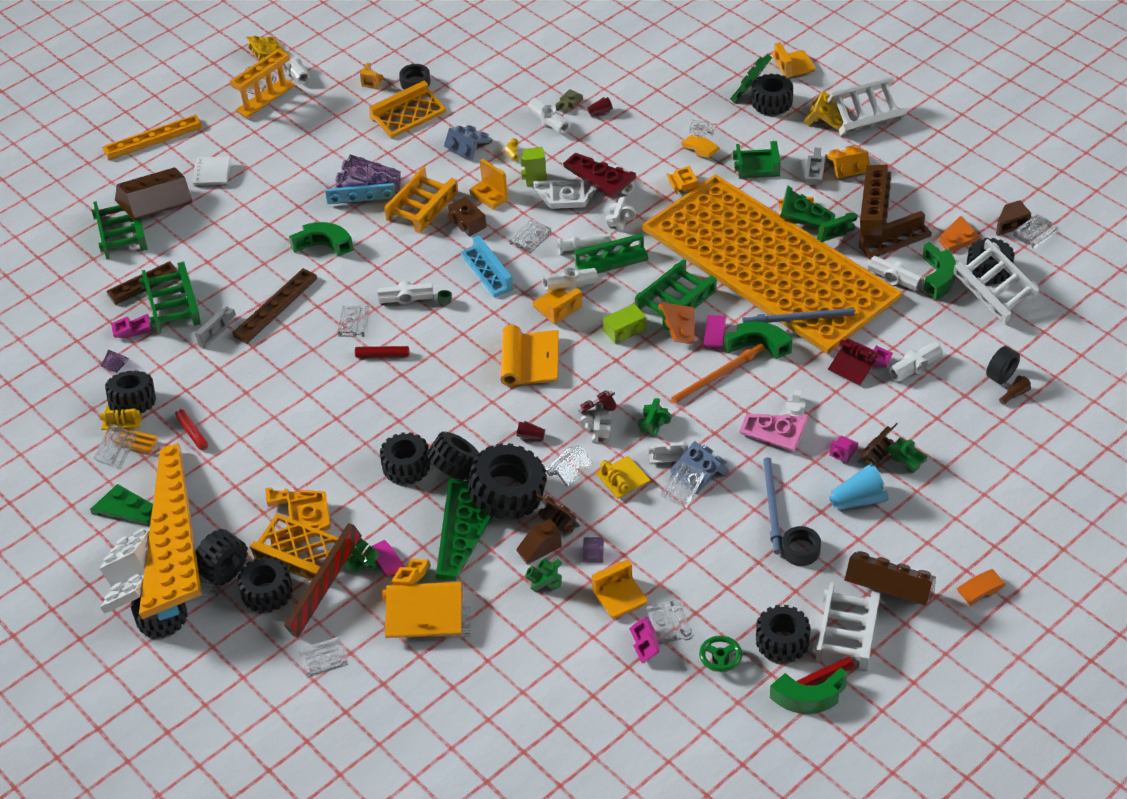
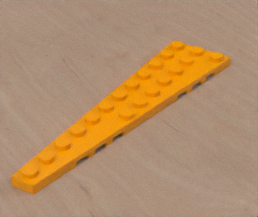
M178 443L166 446L159 453L139 615L142 619L202 595L182 452Z

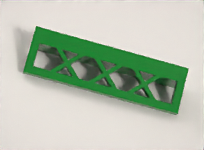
M640 233L574 251L575 268L577 270L595 268L598 274L647 261L648 254L644 248V236ZM639 241V245L630 246L633 242ZM616 246H622L619 250H613ZM605 250L603 254L596 255L599 251ZM588 255L585 259L580 260L579 256Z

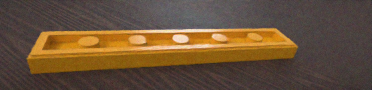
M192 115L102 146L108 160L201 129L202 123L197 115Z

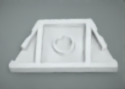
M583 179L533 181L534 189L550 209L585 207L597 190V188Z

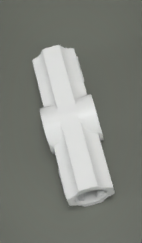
M536 98L530 100L527 110L541 119L543 126L552 127L562 134L568 131L570 122L556 113L553 105H545Z
M873 256L868 265V270L883 276L890 285H897L899 283L918 292L924 280V277L908 271L901 262L892 264L877 256Z
M568 267L562 273L548 274L542 277L545 291L564 289L571 292L577 286L591 285L598 282L595 268L577 270Z
M404 281L396 287L378 288L379 303L399 302L401 305H410L414 300L434 299L432 283L413 285L411 282Z
M932 342L918 351L912 349L906 353L903 360L889 367L888 372L895 382L901 381L913 373L921 374L926 370L928 364L943 356V351L937 342Z

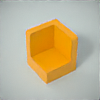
M366 63L360 72L362 87L377 89L384 78L382 74H377V72L371 70V63Z

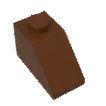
M1021 200L1004 205L997 223V236L1029 226L1031 212Z
M548 519L532 527L516 551L528 565L562 547L561 531L551 519Z

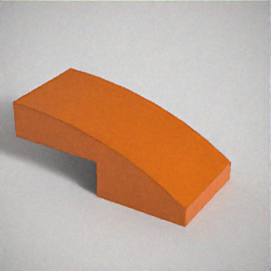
M990 569L971 578L956 589L971 607L984 596L991 597L1006 584L993 569Z

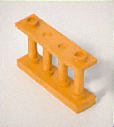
M277 49L229 81L230 86L240 91L243 105L236 109L238 114L249 118L295 86L284 75L283 65L290 61L287 53ZM277 69L279 80L273 84L271 73ZM265 77L267 89L261 92L259 81ZM253 85L255 97L249 100L247 89Z
M422 167L392 200L385 205L386 221H390L394 215H398L413 221L415 232L421 234L458 194L457 179L451 177L444 184L427 178L426 168ZM426 184L439 189V191L433 194L420 188ZM416 194L430 201L423 204L410 198ZM406 204L420 211L415 215L401 208Z

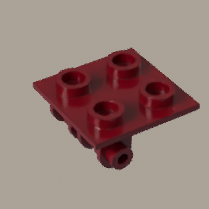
M849 338L842 339L839 342L841 348L828 370L861 386L880 353Z
M607 390L597 395L598 399L595 401L588 400L581 404V409L578 412L584 413L599 403L602 404L605 410L614 411L616 409V402L612 396L615 395V392Z

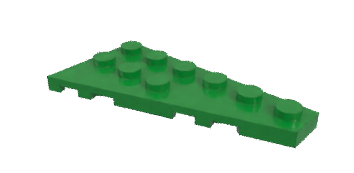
M449 479L435 579L457 580L493 517L492 514H486L484 509L480 510L476 506V502L472 501L468 492V481Z

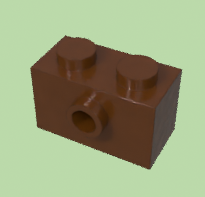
M466 197L448 205L449 220L455 223L469 237L486 228L485 214Z

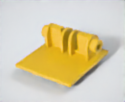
M246 37L249 41L248 48L259 61L277 49L286 53L273 37Z
M106 406L104 413H100V419L103 421L101 430L140 427L142 413L136 409H126L125 411L122 409L121 415H119L118 410H115L114 413V411L109 409V406Z
M629 456L613 464L610 461L603 460L600 463L601 470L595 473L617 499L650 482V479Z

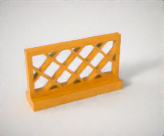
M425 80L369 106V118L373 122L376 121L390 138H394L446 112L443 104L428 89V84ZM428 96L430 98V101L421 99ZM412 103H416V104H417V105H416V108H415V107H409V106H407V105H410V104H412ZM419 105H428V109L419 108ZM431 106L438 107L439 110L434 111L430 110ZM397 110H403L402 114L393 113V112H395V111H397ZM405 112H414V116L405 115ZM417 113L426 114L424 117H416ZM384 116L389 117L388 121L381 120L380 118ZM392 117L400 118V123L392 122ZM403 119L412 120L409 124L402 123ZM389 126L398 127V129L391 132Z
M276 513L258 542L253 541L250 549L254 558L259 560L262 557H267V559L274 557L276 561L281 560L283 564H286L290 573L312 581L321 567L316 565L315 561L327 557L331 550L327 551L325 545L333 542L336 543L339 537ZM279 521L286 523V528L275 530V526ZM303 530L304 534L292 537L291 531ZM289 532L290 539L278 541L277 536ZM319 536L321 541L310 544L308 538ZM275 537V544L269 546L264 544L267 539ZM306 539L307 545L296 549L294 543ZM292 544L294 549L288 552L281 551V547ZM323 546L325 552L313 556L311 549ZM308 550L311 557L305 559L298 557L299 553Z

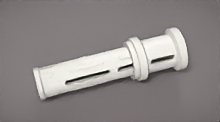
M611 234L581 238L572 236L569 239L562 240L557 238L558 252L563 254L565 251H576L579 248L612 241L610 238Z

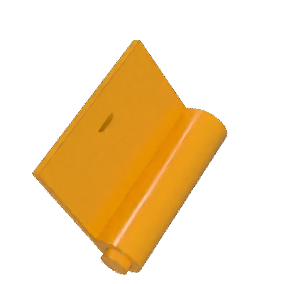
M516 325L505 326L502 334L501 383L506 386H518L558 381L559 330L522 334L521 329Z
M462 582L387 585L386 589L382 591L383 602H386L385 638L462 635Z

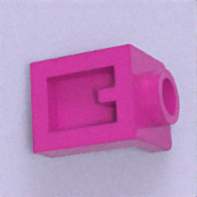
M841 435L837 441L833 440L830 443L829 455L847 463L858 449L859 443Z

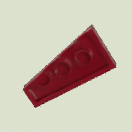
M574 153L563 162L564 168L611 198L618 195L637 178L635 172H626L623 168H614L608 166V163H599L594 161L593 158Z

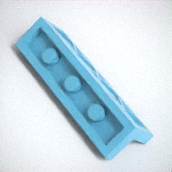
M479 235L472 237L473 247L461 251V256L494 298L512 291L513 280L510 273ZM475 252H476V254H477V257H476V258H474V257H469V256H468V255L473 254V253H475ZM477 264H485L486 266L485 268H479ZM490 274L494 275L493 279L485 278V275ZM494 285L502 286V288L495 290L493 287Z

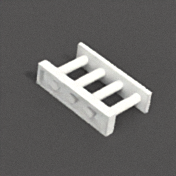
M882 77L876 82L842 91L837 89L831 92L827 101L828 103L836 101L844 122L838 130L840 136L896 122L905 117L907 114L905 107L901 109L896 107L889 86L894 81L893 77ZM874 90H883L890 109L889 112L883 113L880 110L873 92ZM867 93L874 111L873 116H865L858 97L859 94ZM852 98L859 117L858 120H850L843 99Z
M987 239L984 245L986 251L968 265L958 262L954 266L953 273L1005 324L1010 320L1011 309L1029 294L1034 299L1038 297L1039 287L1033 280L1030 281L1000 251L999 246L995 242L992 243ZM992 256L998 264L981 278H976L972 271ZM1002 269H1005L1011 277L995 290L989 291L985 287V283ZM1017 281L1024 289L1006 304H1002L998 300V296Z
M830 582L829 590L825 589L823 595V602H826L819 640H814L813 653H816V662L820 663L822 652L856 658V660L860 661L859 670L867 671L881 592L872 589L871 597L867 596V598L833 593L834 582ZM832 601L864 606L865 609L869 610L868 614L860 615L830 609ZM833 618L862 623V626H866L865 631L857 632L828 627V619ZM825 635L858 640L859 643H863L862 648L852 649L824 644Z

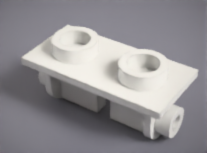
M681 441L670 443V446H666V444H652V446H648L650 464L677 462L688 449V443Z

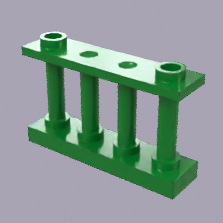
M97 201L93 202L94 209H92V215L94 220L97 219L101 242L98 244L100 252L105 253L106 259H110L109 249L130 244H139L141 251L148 250L141 219L133 220L129 215L101 220V216L124 210L120 205L99 210ZM131 222L130 226L104 231L103 227ZM131 232L135 234L133 235L134 237L106 243V238Z
M683 259L650 286L639 292L635 297V304L640 310L647 306L661 315L663 328L670 330L665 323L666 317L663 311L659 310L658 305L652 300L658 296L670 304L689 306L696 309L716 292L717 278L711 275L706 280H700L686 271V260ZM683 277L697 287L689 290L676 281ZM672 287L685 296L677 300L664 291Z
M184 261L177 263L178 270L175 273L148 279L146 271L141 270L143 278H140L141 287L146 289L153 315L150 317L152 327H156L158 334L161 333L160 324L188 318L192 319L194 326L201 324L199 310ZM173 280L181 281L177 286L151 291L149 286ZM179 292L181 294L185 293V296H182L183 298L156 304L153 301V298ZM182 305L189 307L186 311L158 317L156 312Z

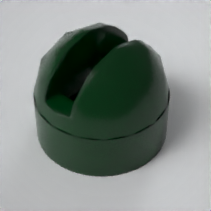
M448 290L439 291L437 296L438 302L444 306L451 303L452 293Z

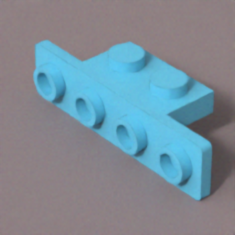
M378 181L344 184L343 188L325 190L327 204L392 199L396 195L394 183L378 184Z

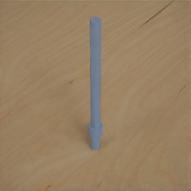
M854 308L767 316L765 314H757L755 317L742 318V322L758 321L773 323L854 316L855 310Z
M767 457L764 458L763 462L771 523L770 540L773 542L774 554L779 555L782 553V531L779 529L771 458Z

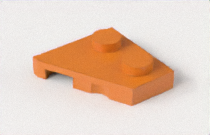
M959 216L939 236V243L945 250L948 249L951 252L977 242L980 236L962 216Z
M661 302L658 307L666 317L665 323L671 331L674 342L693 344L694 307Z

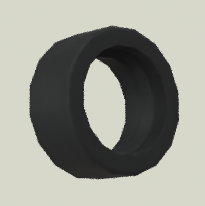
M422 64L407 65L399 72L400 85L404 90L424 80L428 87L431 84L430 71ZM413 76H420V77H422V78L417 79V80H410V79H408V78L413 77Z
M1007 346L1001 347L988 364L987 377L998 384L1006 383L1018 367L1020 354Z
M797 526L790 528L783 535L782 554L789 563L796 566H806L814 563L820 556L821 538L813 529L806 526ZM796 540H805L813 545V549L806 552H797L790 548L789 544Z

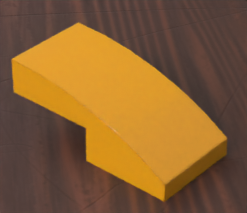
M691 134L681 142L683 148L695 150L696 156L709 158L720 150L718 145L696 134Z
M410 559L406 567L398 569L391 581L392 584L413 585L418 582L431 567L429 559Z

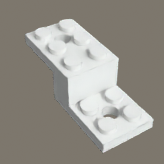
M143 528L133 533L132 537L127 538L125 536L116 542L117 545L110 550V554L104 558V563L99 569L111 586V592L104 597L105 600L100 606L104 614L141 596L147 555L144 550L148 545L150 528L146 530Z

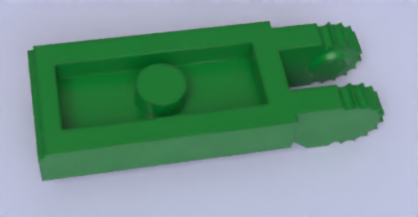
M846 213L845 216L820 224L817 239L820 242H825L854 230L855 224L852 222L857 220L858 215Z

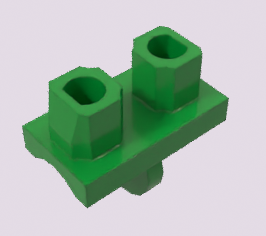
M654 398L652 404L644 405L643 414L645 418L639 419L638 427L641 432L649 431L651 437H657L660 426L669 424L672 415L668 412L667 408L660 406L659 398Z
M900 437L894 444L887 447V452L892 454V459L896 462L904 463L907 470L911 473L917 471L920 465L927 461V456L915 448V442L911 439L906 441Z
M360 538L351 553L353 556H349L347 559V569L351 572L362 571L364 563L376 571L379 566L375 561L380 552L369 545L366 551L362 553L369 543Z
M544 558L540 561L537 568L534 566L529 567L525 578L532 582L530 589L536 592L544 586L551 589L559 588L562 584V575L558 574V568L562 565V562L558 559L550 562Z

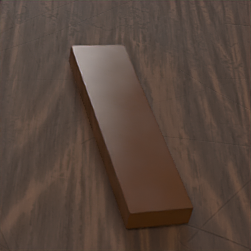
M169 261L147 271V279L175 273L177 269ZM142 274L107 290V295L111 301L117 305L145 292L146 289H142L140 278H143ZM159 284L149 285L150 289Z

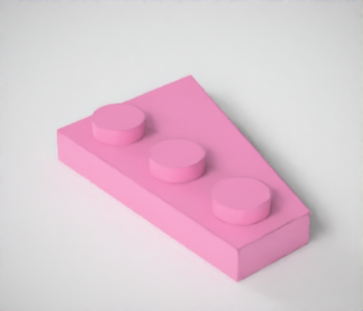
M746 414L739 432L745 436L795 452L809 416L802 414L801 416H791L790 414Z

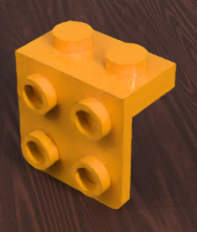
M781 42L774 43L773 59L786 78L815 71L814 64L804 50L787 53Z
M855 145L847 146L845 150L841 151L833 149L828 154H825V158L834 161L835 174L838 179L866 173V166L870 165L868 151Z
M578 288L569 293L564 289L551 290L533 301L532 304L538 312L555 325L583 307L582 291Z
M629 559L618 562L605 570H600L591 575L592 591L612 619H616L647 604V597L633 579L632 564Z

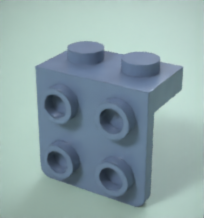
M456 126L449 128L444 147L467 159H473L477 144L492 143L493 139L489 137L488 133L477 131L474 126Z
M694 441L671 468V473L692 492L697 494L717 471L726 476L730 470L725 466L727 463L719 455L716 458L712 455L713 450L706 444L701 446Z

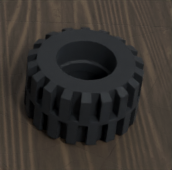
M769 73L768 75L764 74L757 77L752 84V107L757 112H761V114L779 115L780 113H785V111L792 107L793 83L789 78L780 74Z
M989 238L978 239L977 242L972 243L968 250L966 265L986 251L984 245L985 241ZM989 239L992 243L995 242L999 246L1000 251L1014 263L1015 253L1013 248L1009 247L1010 244L1004 243L1001 239ZM990 256L976 267L972 274L976 278H981L996 266L998 262ZM1002 269L986 283L988 285L993 283L1000 284V282L1006 281L1011 275L1005 269Z
M137 370L120 372L109 378L105 384L108 406L114 413L115 410H118L119 415H121L122 409L124 411L126 409H136L140 413H144L155 405L156 395L153 378L151 375L146 374V372H139Z
M442 431L429 448L427 455L433 465L446 475L459 480H468L473 460L479 452L461 436Z
M402 432L400 435L394 434L392 438H387L386 442H383L381 445V465L383 474L387 476L388 480H393L396 484L400 482L402 485H406V483L413 484L416 480H422V477H425L427 472L430 471L431 461L427 455L429 446L420 435H414L411 432L408 434Z
M226 529L213 531L200 542L196 549L199 574L216 586L230 582L238 575L245 564L248 556V547L242 540Z
M262 557L259 560L256 558L253 562L249 561L246 563V567L241 568L237 583L242 601L247 608L250 607L254 612L259 610V613H264V611L269 613L273 609L278 610L281 608V605L285 606L287 604V599H290L292 596L293 588L289 570L281 560L276 561L274 557L270 559ZM264 583H271L267 586L259 587Z
M141 596L131 601V611L137 628L147 637L152 635L153 638H158V636L165 638L168 634H175L174 631H179L182 628L181 624H185L186 617L188 616L186 604L183 602L177 605L179 614L159 620L157 614L142 619L139 615Z
M775 605V608L769 607L767 612L763 611L760 617H758L756 625V646L759 647V652L761 654L765 653V658H772L773 662L776 663L777 661L786 663L789 660L794 662L795 658L800 659L803 657V653L806 654L810 640V624L808 617H804L805 613L802 611L798 612L794 606L789 608V605H784V607ZM779 631H785L792 635L779 636L775 633Z

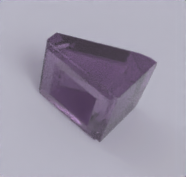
M108 350L101 367L117 373L127 363L129 358Z
M584 537L583 562L603 563L604 538Z

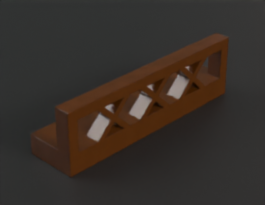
M919 211L887 223V228H883V235L861 236L860 233L859 248L871 259L873 256L878 257L932 236V232L924 225L925 214ZM920 229L924 232L922 234L914 233ZM901 236L909 237V239L906 240L898 238ZM892 242L894 244L889 246L884 245L883 243ZM869 248H878V250L871 252Z

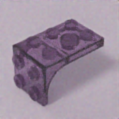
M350 154L348 159L343 161L342 171L337 173L335 182H337L335 188L394 183L397 194L400 191L401 171Z

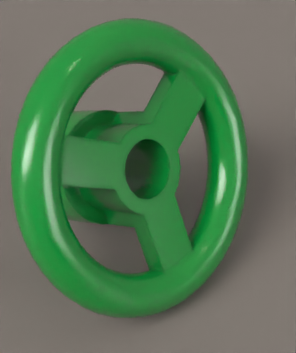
M713 636L703 642L699 650V657L703 665L708 669L716 672H726L738 666L742 659V649L730 637ZM725 642L730 645L725 648H716L711 644ZM706 651L712 653V663L706 658ZM735 651V659L729 663V653Z

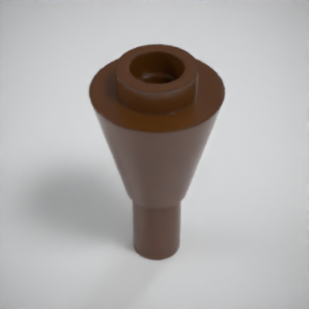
M1018 375L1007 393L999 399L1000 403L1005 405L1012 398L1030 391V380L1025 376Z

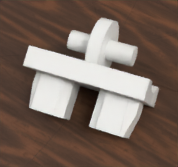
M620 197L618 203L611 204L610 212L612 215H607L605 219L608 227L616 226L618 231H623L626 221L633 220L636 216L633 206L625 204V197Z
M602 404L596 405L595 417L591 413L581 417L580 425L585 428V431L593 429L592 442L598 443L599 437L609 438L611 425L600 423L611 424L612 411L602 410Z

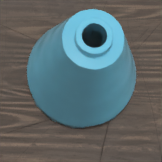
M873 464L867 465L832 490V496H829L833 507H838L839 510L877 504L889 500L887 490L882 491L884 489V482Z

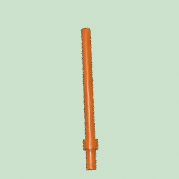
M759 344L751 350H745L741 353V356L672 396V401L674 403L679 402L740 364L751 361L755 355L764 351L765 347L763 344Z

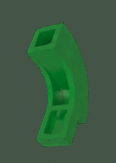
M314 222L302 225L303 231L289 236L291 249L294 253L314 245L328 246L333 249L337 256L354 251L350 234L341 226L333 223Z
M928 242L924 244L922 258L937 271L925 277L924 291L934 300H938L945 296L954 284L955 274L953 272L956 261L948 249L941 252L939 248Z
M758 321L737 324V331L724 336V349L727 353L746 346H757L759 344H763L775 360L792 353V339L781 328L770 323Z
M840 668L825 682L814 686L800 684L784 673L770 685V699L784 709L795 713L815 714L826 711L838 704L839 693L843 692L847 686V672Z

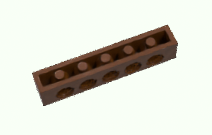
M888 165L866 166L860 216L861 236L883 235V228H887L891 188V171H888Z

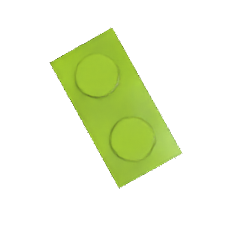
M543 147L522 149L523 156L520 157L521 167H524V170H521L522 180H526L527 186H534L533 181H547Z
M635 303L603 317V331L614 344L647 330L646 316Z

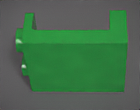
M770 141V149L741 151L740 144H736V150H733L734 169L735 172H738L739 179L780 176L781 162L777 141Z

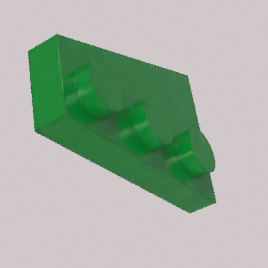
M768 53L764 58L760 56L754 63L756 67L753 66L748 71V76L746 75L742 79L740 87L730 98L731 101L735 103L752 86L753 81L757 79L772 59Z
M787 186L779 218L819 229L820 224L835 219V213L818 203H812L806 199L805 195H799L793 191L792 187Z
M117 484L90 511L93 515L104 514L108 518L115 519L118 517L126 519L130 523L149 526L151 524L153 504Z

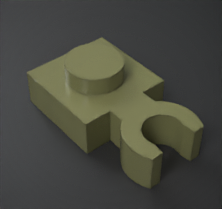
M569 89L560 97V101L556 103V111L562 108L563 114L568 112L569 107L574 109L583 101V95Z

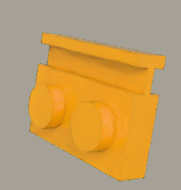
M690 166L675 170L670 175L666 173L675 194H678L680 190L683 192L691 191L699 187V182Z

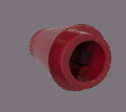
M603 97L588 106L587 110L589 115L593 116L609 113L610 110H613V106L609 97Z
M519 421L516 437H521L520 439L543 440L546 429L527 421Z

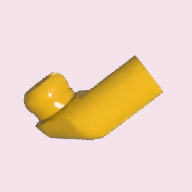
M512 138L505 148V152L513 161L519 159V154L516 152L519 141L515 138Z

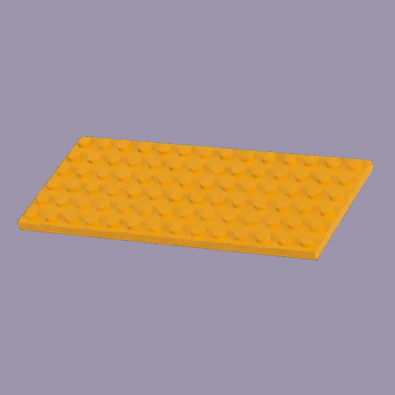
M716 174L642 224L644 232L708 275L717 278V281L768 315L854 308V316L780 322L826 354H829L838 347L842 339L845 340L851 337L902 297V292L824 242H820L816 237L789 220L779 218L780 215Z

